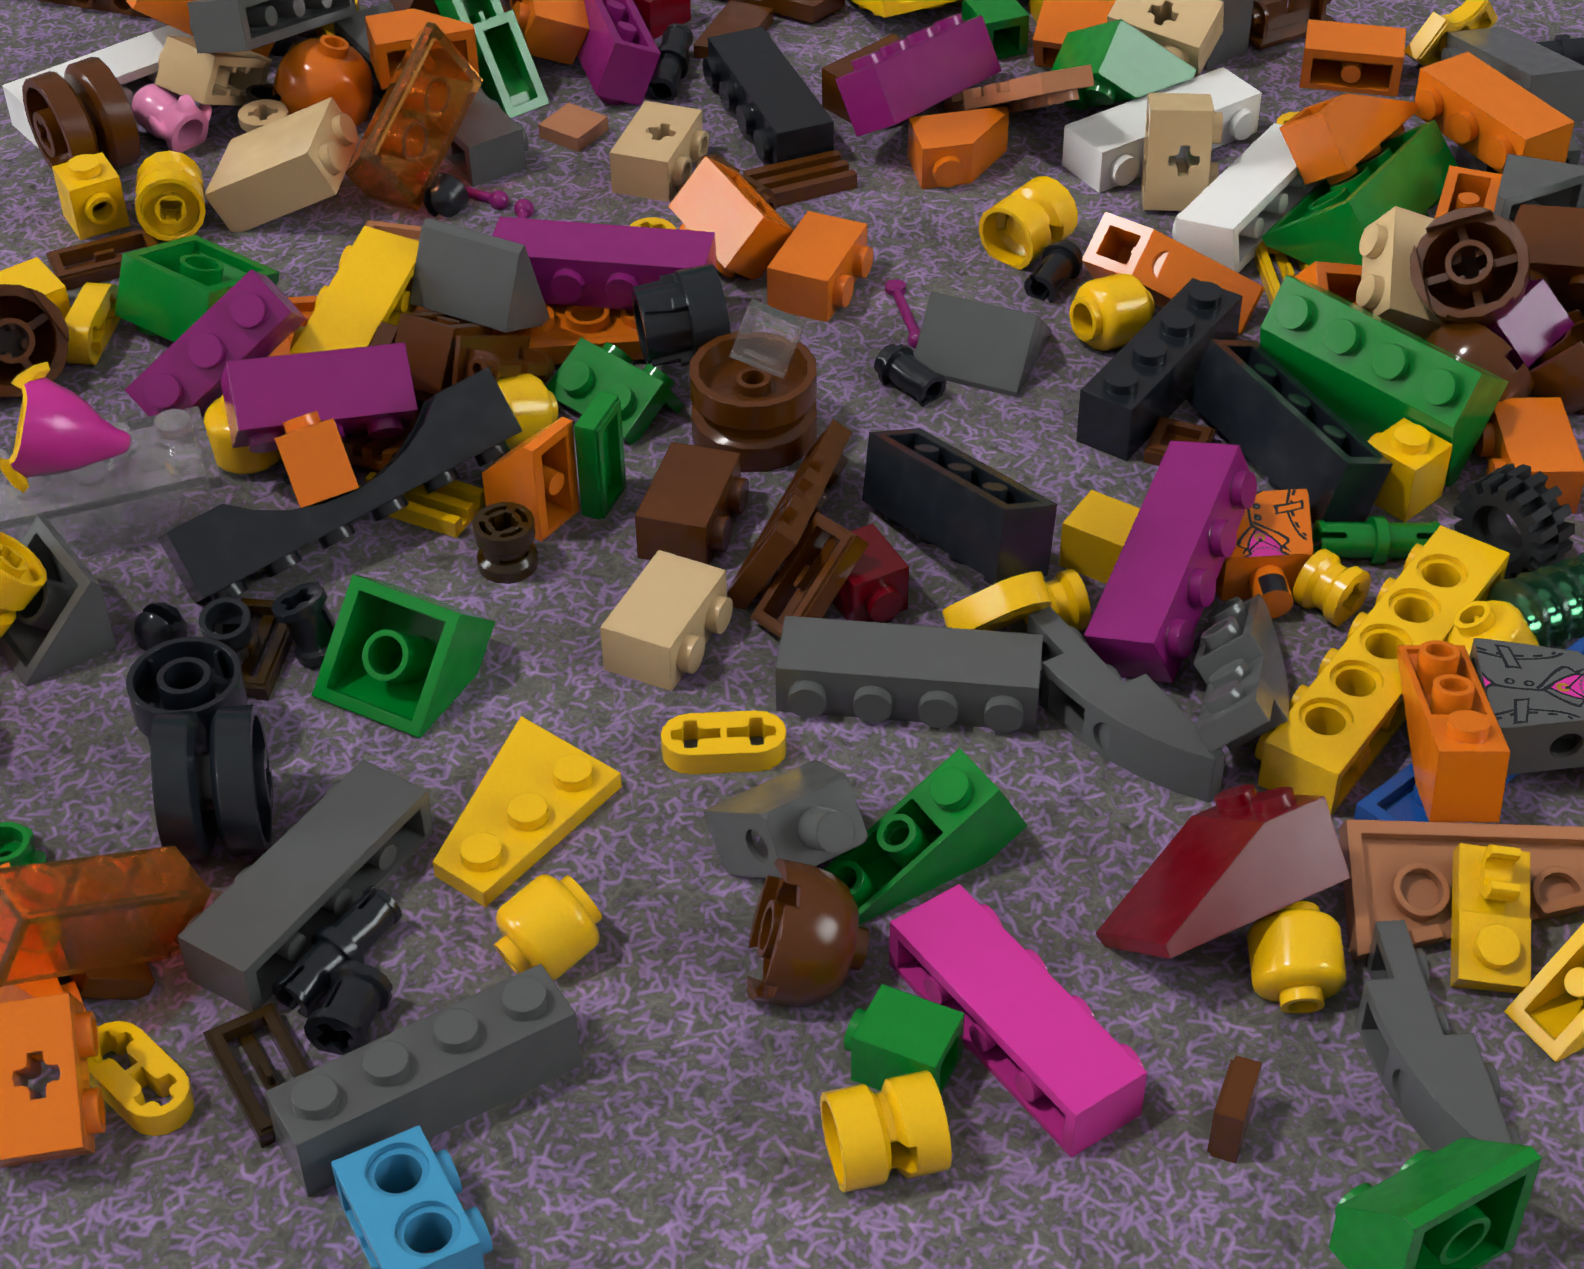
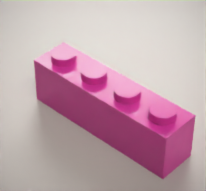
M958 884L890 921L889 965L919 997L965 1013L963 1044L1071 1158L1142 1115L1147 1071L1144 1069L1138 1055L1128 1045L1119 1044L1096 1021L1093 1012L1086 1002L1076 995L1071 996L1048 973L1039 955L1031 949H1024L1003 928L999 917L988 905H980Z

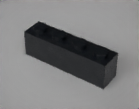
M762 26L708 37V57L703 58L702 63L706 83L709 87L716 86L718 88L724 109L726 111H734L740 132L743 135H751L760 160L767 159L770 164H775L834 150V121Z
M1192 278L1080 390L1076 441L1127 462L1151 437L1159 417L1169 418L1186 400L1210 340H1237L1243 296L1222 289L1215 283Z
M1210 340L1186 396V400L1203 415L1204 423L1220 431L1234 445H1240L1245 460L1254 463L1268 477V483L1274 489L1307 488L1312 524L1317 520H1324L1325 522H1365L1393 464L1255 341Z
M921 428L869 432L862 501L883 513L885 520L903 525L916 533L917 540L933 544L949 554L951 561L968 565L984 575V581L991 585L1020 574L1041 571L1043 577L1048 576L1057 512L1056 503Z

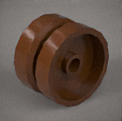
M89 57L69 64L64 72V78L57 72L48 71L25 79L22 93L27 120L34 139L51 169L52 166L66 163L77 155H94L101 152L115 171L137 163L140 158V139L130 104L120 83L110 68L99 57Z
M750 330L718 336L701 346L690 361L692 441L695 446L740 453L741 472H768L789 466L807 454L817 440L816 358L806 345L788 335L766 330Z

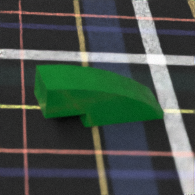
M434 0L441 16L473 24L476 36L479 73L472 75L486 96L491 100H495L510 118L550 103L513 9L504 13L500 0Z

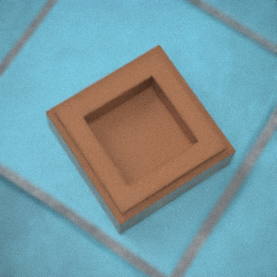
M569 102L538 124L539 138L580 152L609 130L608 116Z

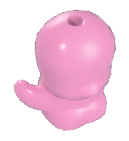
M148 84L134 94L131 105L135 121L154 137L164 139L171 151L182 153L205 142L207 138L212 107L211 105H203L201 103L197 107L193 98L188 94L180 96L156 84Z

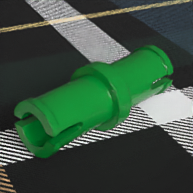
M1370 516L1366 522H1325L1324 520H1317L1313 524L1312 539L1313 542H1320V546H1313V554L1321 549H1327L1338 555L1339 558L1369 559L1370 564H1385L1387 559H1407L1414 545L1418 543L1424 546L1439 528L1440 523L1438 521H1430L1429 523L1387 522L1384 516Z

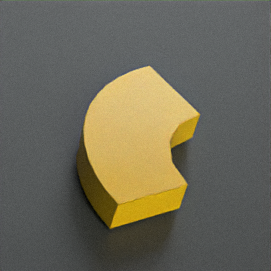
M1466 0L1453 12L1441 16L1433 12L1406 47L1405 54L1424 67L1441 61L1442 51L1446 48L1447 32L1491 28L1498 20V16L1489 0Z

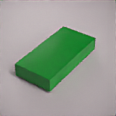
M599 391L574 425L581 513L582 516L601 520L606 518L625 490L626 474L619 395Z

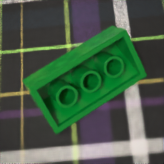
M1435 119L1403 132L1390 140L1381 142L1382 151L1365 161L1357 163L1358 171L1351 177L1335 184H1328L1326 178L1320 181L1261 236L1265 245L1309 265L1315 261L1362 265L1363 256L1360 254L1359 244L1364 229L1369 224L1376 221L1395 206L1429 217L1427 209L1439 204L1449 166L1458 167Z
M1286 275L1260 327V346L1365 440L1368 441L1375 433H1382L1401 419L1406 418L1453 444L1444 484L1447 487L1452 486L1459 478L1509 381L1316 284Z

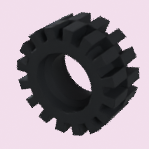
M1514 463L1506 464L1469 485L1457 497L1461 503L1454 506L1453 512L1454 516L1462 519L1454 524L1455 531L1510 553L1504 582L1509 585H1514L1519 581L1521 584L1526 583L1565 558V553L1571 550L1574 543L1568 538L1575 534V524L1564 521L1566 517L1572 514L1569 504L1560 506L1556 500L1557 497L1563 494L1558 486L1555 485L1548 490L1544 486L1548 476L1541 471L1531 476V466L1521 464L1515 468ZM1507 514L1516 523L1520 531V534L1511 525L1507 517Z

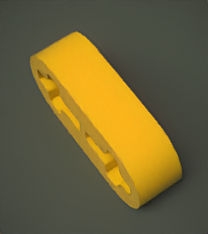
M87 282L83 285L65 318L69 328L68 354L65 359L68 364L97 365L121 319L115 315L118 286L116 284Z
M1035 571L1020 574L991 585L944 608L942 614L947 628L997 631L1028 617L1029 614L1050 606L1052 601L1042 572Z
M767 711L706 712L678 715L670 719L663 726L660 735L664 763L670 769L683 774L769 770L781 763L785 758L787 750V733L784 722L777 715ZM750 737H763L764 744L751 745ZM684 740H697V747L684 748Z
M114 1021L98 1026L99 1055L88 1058L90 1086L92 1088L100 1087L104 1100L133 1129L141 1134L159 1136L169 1134L181 1128L190 1119L194 1110V1095L189 1078L184 1070L136 1025L130 1022ZM112 1050L120 1056L127 1053L131 1067L124 1070L114 1059L108 1058L103 1060L102 1056ZM148 1085L158 1096L166 1097L170 1095L172 1100L162 1106L155 1101L146 1103L142 1088Z

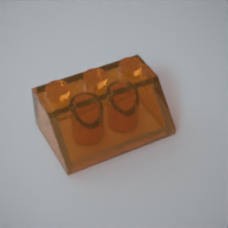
M427 22L411 41L402 61L396 68L395 75L379 106L373 114V118L364 136L354 151L345 173L366 196L417 212L423 202V192L426 186L436 176L483 82V79L436 23Z
M176 846L0 868V987L84 973L85 970L172 958L181 953L177 936L197 913L204 910L212 891Z

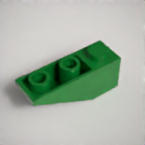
M959 748L867 830L868 839L865 843L840 854L823 870L833 873L848 886L857 903L860 925L987 863L1028 825L1000 789Z

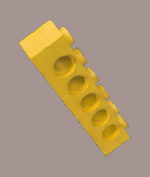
M1442 525L1439 526L1424 546L1418 543L1414 545L1405 561L1400 576L1397 579L1389 577L1382 585L1374 608L1369 614L1360 612L1356 616L1349 629L1346 642L1339 650L1331 648L1326 653L1313 683L1310 686L1302 684L1295 691L1289 703L1288 721L1260 736L1255 750V758L1261 761L1258 785L1268 790L1289 786L1293 788L1294 794L1325 796L1330 815L1332 816L1406 720L1397 657L1398 645H1421L1432 640L1446 641L1455 625L1453 620L1459 609L1474 601L1497 600L1501 594L1510 553Z

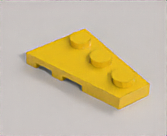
M521 716L434 858V875L486 908L622 787L621 773Z

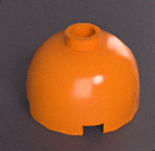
M327 34L322 35L320 38H310L297 43L287 51L277 69L272 94L273 97L277 94L281 97L280 102L286 105L289 115L332 97L342 113L349 115L355 126H358L366 120L371 110L374 97V80L368 62L355 48L349 46L345 39Z

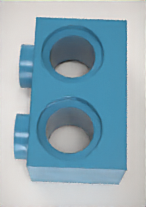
M420 1125L331 1162L340 1205L371 1269H485L483 1255L493 1251L492 1240L485 1221L476 1206L467 1210L463 1209L456 1194L462 1192V1186L451 1156L445 1148L433 1152ZM440 1249L433 1253H424L428 1250Z

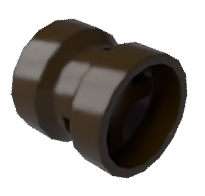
M514 502L490 504L481 509L474 516L472 524L474 539L479 547L477 565L480 574L489 581L503 584L520 582L530 577L537 569L539 562L538 551L533 543L536 531L532 512L525 506Z

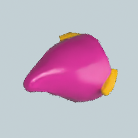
M48 361L29 367L18 374L11 382L12 385L22 390L23 400L13 454L10 459L0 458V471L10 484L22 493L29 488L27 478L78 470L122 455L127 452L131 445V436L127 432L115 428L101 418L92 406L76 393L46 378V375L51 370Z

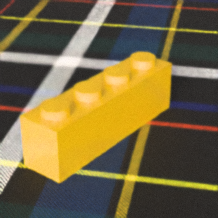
M364 226L353 246L348 245L344 249L339 261V269L330 285L323 286L319 291L315 302V310L305 327L301 326L296 330L288 355L369 346L381 322L398 326L401 313L414 312L417 307L409 304L419 241Z

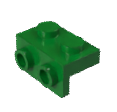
M582 337L546 386L548 391L554 394L558 405L580 417L599 391L619 395L623 441L630 445L642 437L663 406L675 413H679L684 407L683 403L671 391L675 384L674 381L661 370L650 364H646L643 370L632 365V358L615 345L605 342L603 347L600 348Z

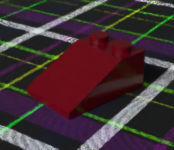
M1252 784L1233 787L1214 796L1216 806L1190 817L1097 930V938L1105 947L1171 959L1349 879L1348 868L1325 796L1294 794L1293 788L1289 786L1265 792H1256L1255 786Z

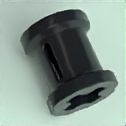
M308 582L294 587L280 595L271 607V611L278 622L285 623L297 645L294 651L295 657L304 667L322 665L336 624L325 604L328 596L318 582Z
M354 960L343 961L335 966L330 976L331 991L322 1008H318L310 1013L304 1025L305 1036L320 1051L345 1055L368 1044L370 1036L367 1030L376 1012L386 1009L391 1001L393 985L387 976L373 966L364 965Z

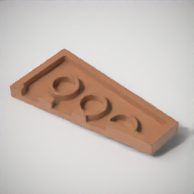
M1090 64L1042 72L989 84L982 88L966 89L945 99V109L950 113L1008 104L1010 114L1078 100V89L1094 86L1092 66Z
M1346 819L1339 827L1340 846L1350 875L1349 879L1343 881L1348 944L1352 962L1368 958L1375 922L1405 920L1414 948L1451 940L1453 850L1459 843L1479 846L1494 844L1521 848V851L1531 852V922L1584 911V827Z

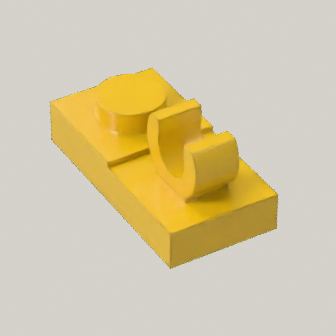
M1459 843L1453 850L1450 987L1520 994L1531 982V852L1521 851V848L1494 844L1479 846Z

